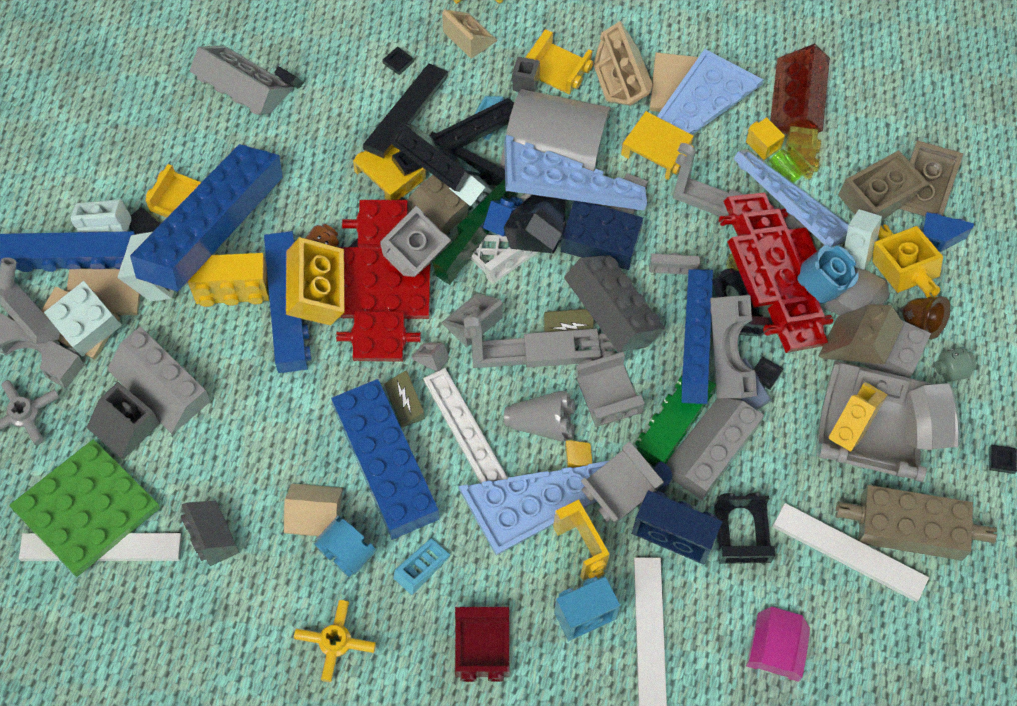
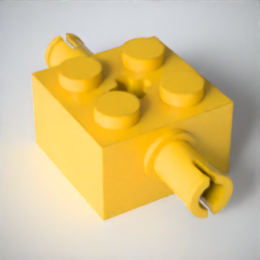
M884 224V229L880 226L878 234L880 240L874 242L872 262L897 293L918 285L927 298L931 296L930 293L933 297L937 296L940 292V287L932 279L940 277L943 261L942 254L917 226L896 234L889 229L888 225Z

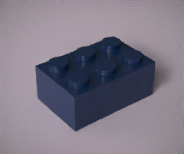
M574 201L561 240L560 252L581 258L611 255L618 262L619 268L629 270L644 217L587 202Z
M648 490L636 516L631 534L704 565L723 521L718 520L712 513H702L694 510L686 502H676L668 499V496L662 492Z

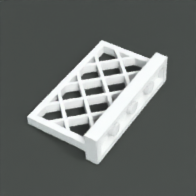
M525 194L521 199L526 200L532 194ZM563 222V233L566 227L565 222ZM498 234L487 235L470 259L486 274L487 279L494 284L538 252L510 249V247L499 249L500 242H508L507 237ZM484 241H495L496 248H483ZM482 255H494V258L486 264L481 260Z

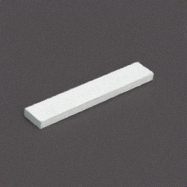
M446 368L424 377L423 381L479 482L508 479Z
M786 503L783 505L773 525V528L915 602L920 599L929 577Z
M22 533L19 553L20 561H60L34 533ZM129 533L97 561H180L182 535L181 533Z
M634 558L638 706H667L661 558Z

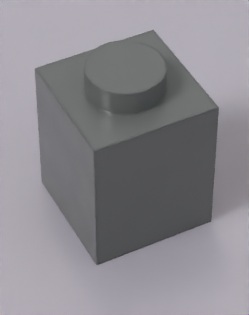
M517 57L512 73L513 91L519 92L523 89L536 92L540 79V61Z

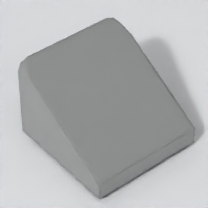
M423 343L412 356L413 360L435 371H439L449 357L444 343Z

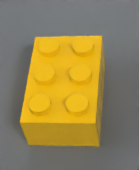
M299 237L286 251V315L331 326L344 313V249Z
M263 253L211 255L188 280V285L196 304L204 307H211L215 303L234 306L239 302L261 304L263 301H269L267 265Z

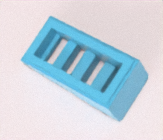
M431 538L395 569L393 579L409 594L413 595L450 557V554ZM430 549L439 558L433 559L427 551ZM423 557L430 564V566L427 567L419 559ZM412 566H417L422 571V573L419 574L412 568Z

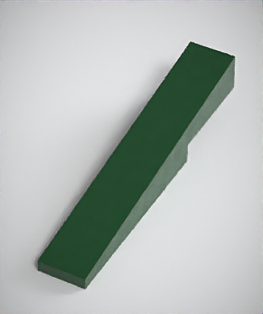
M505 179L457 225L459 236L432 261L435 276L445 283L451 285L490 232L484 229L483 226L491 201L501 200V198L511 199V197L517 195L518 192L506 191Z

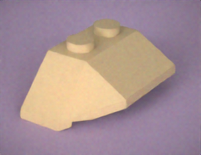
M619 21L601 33V42L597 49L594 68L606 101L630 106L650 94L652 82L638 47L623 23Z

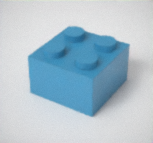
M606 576L599 580L597 577L585 581L583 587L577 590L569 588L558 595L559 598L556 599L554 614L567 640L571 641L616 620L620 604Z

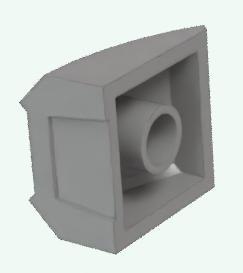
M415 206L380 243L383 256L403 276L415 277L439 256L452 241Z
M856 268L855 273L858 272L859 275L856 284L836 299L827 301L824 309L841 316L869 304L884 305L890 295L887 282L867 270Z
M949 383L923 385L908 393L905 444L917 449L926 450L958 447L960 445L958 406L953 388Z

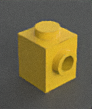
M766 117L760 122H754L749 127L746 143L765 160L781 149L785 135Z

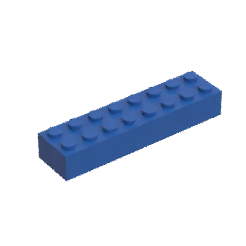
M239 144L130 255L136 279L178 292L283 178L280 156Z

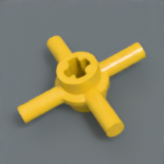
M345 600L338 601L333 625L327 626L321 633L297 628L294 633V639L318 643L321 651L326 655L321 675V681L324 682L332 681L337 657L344 655L349 649L370 653L375 652L376 642L351 638L349 631L344 627L349 602ZM334 636H339L340 642L336 641V645H331L329 639L334 640Z

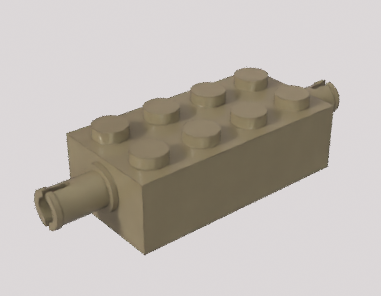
M868 485L861 494L860 505L838 501L835 510L838 511L835 513L836 518L858 521V541L865 545L963 561L971 552L972 540L994 544L997 538V534H993L997 532L996 527L973 523V502Z

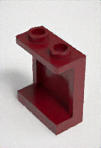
M455 607V678H460L462 682H475L477 677H488L490 682H502L504 677H510L509 607Z

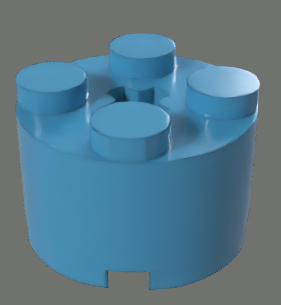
M825 245L803 262L800 274L798 275V281L820 303H826L836 299L854 286L859 275L858 272L855 273L854 269L856 262L847 250L837 245L835 247Z
M338 515L316 538L314 543L328 560L331 561L334 557L335 560L333 562L348 577L352 574L355 575L377 551L371 543L369 545L365 543V537Z

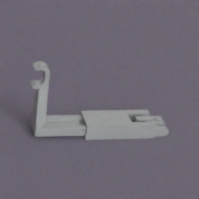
M681 143L677 151L682 154H679L675 161L681 168L673 199L713 213L719 217L729 215L723 201L728 196L745 194L731 189L728 193L691 179L696 151L691 145ZM772 205L774 209H782ZM789 213L787 218L784 219L788 230L805 228L800 221L795 220V217Z
M477 317L464 318V336L471 339L473 368L525 364L526 368L580 364L588 359L594 361L608 353H616V351H606L614 350L615 347L611 342H605L609 341L605 334H598L597 329L524 334V338L482 341L481 319ZM575 345H581V350L584 347H591V350L575 351Z

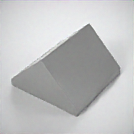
M476 293L441 323L467 348L471 345V339L464 336V318H480L483 335L502 319L503 303L500 299Z

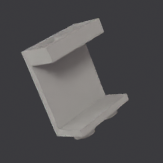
M611 352L594 361L588 359L576 366L575 376L595 427L643 413L645 403L641 395L636 396L623 365L625 359L624 352L617 354Z
M630 441L622 447L620 453L588 479L584 478L581 480L585 486L581 489L590 501L596 499L601 506L598 509L600 514L607 522L612 519L615 524L643 502L648 490L654 492L664 485L662 479Z

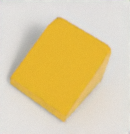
M573 440L565 442L567 468L592 464L590 443Z

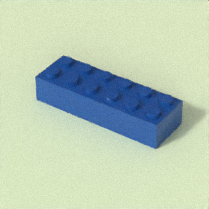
M376 379L332 397L334 411L391 540L440 520L438 507L379 380Z

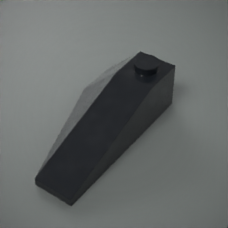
M532 194L512 212L503 227L510 249L554 254L563 238L564 209L567 199Z

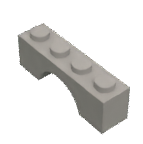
M750 295L710 298L717 398L757 396L755 370L750 369L744 364L738 352L739 333L748 322L752 321Z
M0 313V353L7 356L13 351L24 348L39 351L42 355L40 369L45 377L67 389L84 366L80 359L81 355L71 347L65 349L60 346L61 344L57 340L35 344L9 314L5 316Z

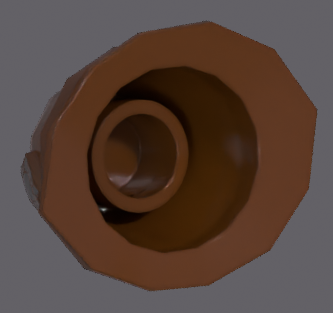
M930 296L928 298H915L899 310L905 322L931 333L929 339L932 340L937 338L946 327L950 318L951 304L947 297Z

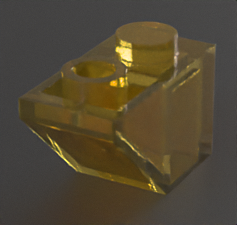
M790 126L786 138L785 158L805 179L811 180L813 172H818L820 161L816 158V153H819L821 140L817 139L818 130Z

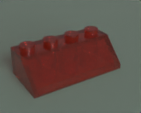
M815 43L777 58L770 121L783 134L808 137L823 131L830 57Z

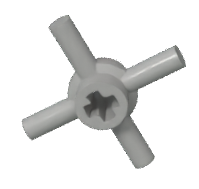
M10 380L4 381L1 386L10 402L7 406L6 416L0 419V430L11 424L16 427H25L34 445L41 444L44 439L34 423L38 416V409L60 397L55 389L35 400L20 397Z

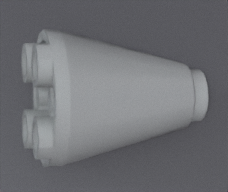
M558 391L514 403L511 406L505 407V426L557 441L573 439L574 425L571 424V414L575 413V400L570 399L567 391Z

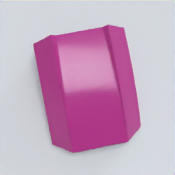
M772 606L759 612L746 667L756 670L761 669L799 682L803 678L810 636V627L803 615Z

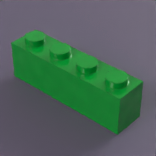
M682 375L675 385L677 389L673 395L668 394L663 401L661 413H655L648 424L650 428L647 433L642 432L635 442L638 452L654 467L660 461L664 464L668 462L706 406V404L682 403ZM708 380L707 403L713 396L716 384Z

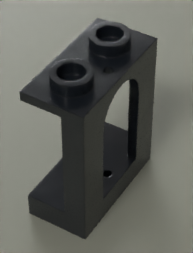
M734 268L725 269L720 272L719 276L712 279L717 298L727 297L726 287L728 285L735 288L739 296L749 295L740 272L734 270ZM751 302L752 321L742 328L739 335L762 336L765 333L763 332L764 326L772 325L773 321L769 317H761L758 307H754Z
M724 493L717 496L714 503V512L718 520L723 521L717 534L719 564L772 563L775 557V546H771L767 513L769 496H762L760 493H749L746 496ZM745 508L753 515L756 546H731L728 518L732 510Z

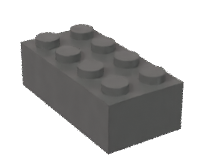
M611 255L580 258L565 275L564 279L617 352L646 348L665 329L659 317L652 312L646 304L645 298L637 292L632 285L631 279L622 272L618 262Z

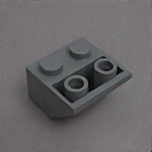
M117 382L98 400L87 429L120 458L124 459L160 423L155 413Z
M216 500L182 504L185 514L181 515V519L191 536L190 540L201 561L207 560L208 564L212 566L239 553Z

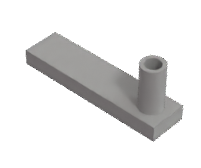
M12 258L1 259L0 305L35 344L58 340L59 330L15 283L16 260Z

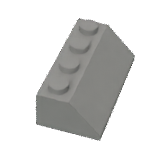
M224 45L198 47L190 68V72L195 74L199 81L210 83L216 91L228 94L234 102L246 105L256 115L271 113L294 88Z
M141 327L120 343L107 369L127 390L155 413L158 421L171 434H174L211 402L206 390Z
M717 398L666 463L672 471V480L703 501L759 428L764 415L744 401Z

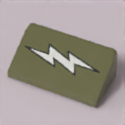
M587 309L544 312V332L593 329V317Z
M407 371L398 374L384 384L401 428L425 419L423 408Z

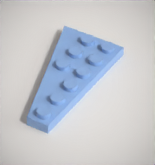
M704 49L657 117L693 135L763 84V79Z
M505 136L506 191L645 210L647 205L645 187L619 177L615 179L603 175L604 171L596 168L595 171L588 170L582 167L583 163L551 151L545 153L533 149V144L526 142L523 145L513 141L514 137Z
M748 149L737 152L733 159L738 163V166L748 172L785 207L789 214L797 218L824 245L834 247L846 241L849 225L847 222Z
M609 461L588 464V466L563 468L562 470L552 472L545 471L509 477L508 479L498 481H485L474 485H461L458 489L494 554L497 556L553 526L556 510L578 499L583 508L597 502L596 499L590 501L581 489L585 486L581 480L584 478L588 479Z

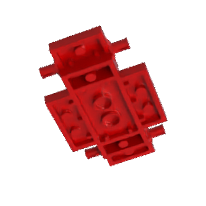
M765 192L728 196L723 202L729 215L720 216L719 223L721 226L733 225L737 236L731 237L727 243L753 306L771 305L768 311L773 324L764 326V334L766 336L778 334L785 353L824 346L828 343L823 326L831 325L833 318L830 319L831 315H824L819 301L798 281L801 265L806 259L817 252L807 228L788 230L784 221L788 216V212H786L785 208L774 209L769 203Z
M359 200L357 218L342 219V229L357 230L358 247H338L344 249V313L339 318H354V325L351 332L337 331L336 342L352 343L353 361L403 362V349L406 342L421 343V332H406L405 319H429L431 263L415 277L403 276L383 256L380 243L408 214L407 200Z

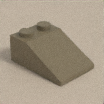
M917 140L909 162L925 178L929 185L899 209L925 216L926 212L938 213L943 216L964 153Z
M898 150L847 178L838 196L854 214L860 209L882 216V221L925 189L929 183Z
M434 175L418 186L407 199L408 213L417 206L445 235L468 215V204Z
M869 304L836 318L827 337L828 343L822 347L818 356L822 359L885 364L902 329L903 322L892 305Z

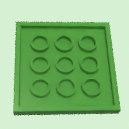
M94 439L9 505L13 512L76 578L160 509L159 504Z

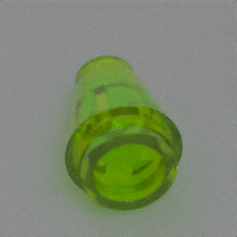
M784 149L778 151L769 160L772 164L771 167L792 183L802 176L789 152H785Z

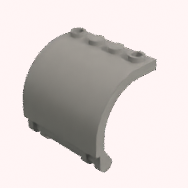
M521 89L513 105L506 135L514 137L513 141L523 145L526 142L533 144V149L544 153L547 151L554 152L583 163V168L594 171L606 121L609 120L611 108ZM504 147L500 165L503 169H505Z
M834 361L821 410L816 441L817 456L823 459L835 460L839 463L851 464L923 482L927 468L921 466L920 449L905 444L907 400L909 392L923 385L934 384ZM866 382L888 395L865 436L852 451H849L831 441L829 435L851 396L857 395L863 383Z

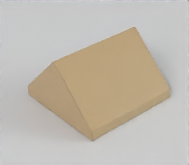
M444 9L442 13L443 32L471 59L497 42V39L469 13Z
M291 484L284 500V533L319 536L337 515L339 516L343 488Z

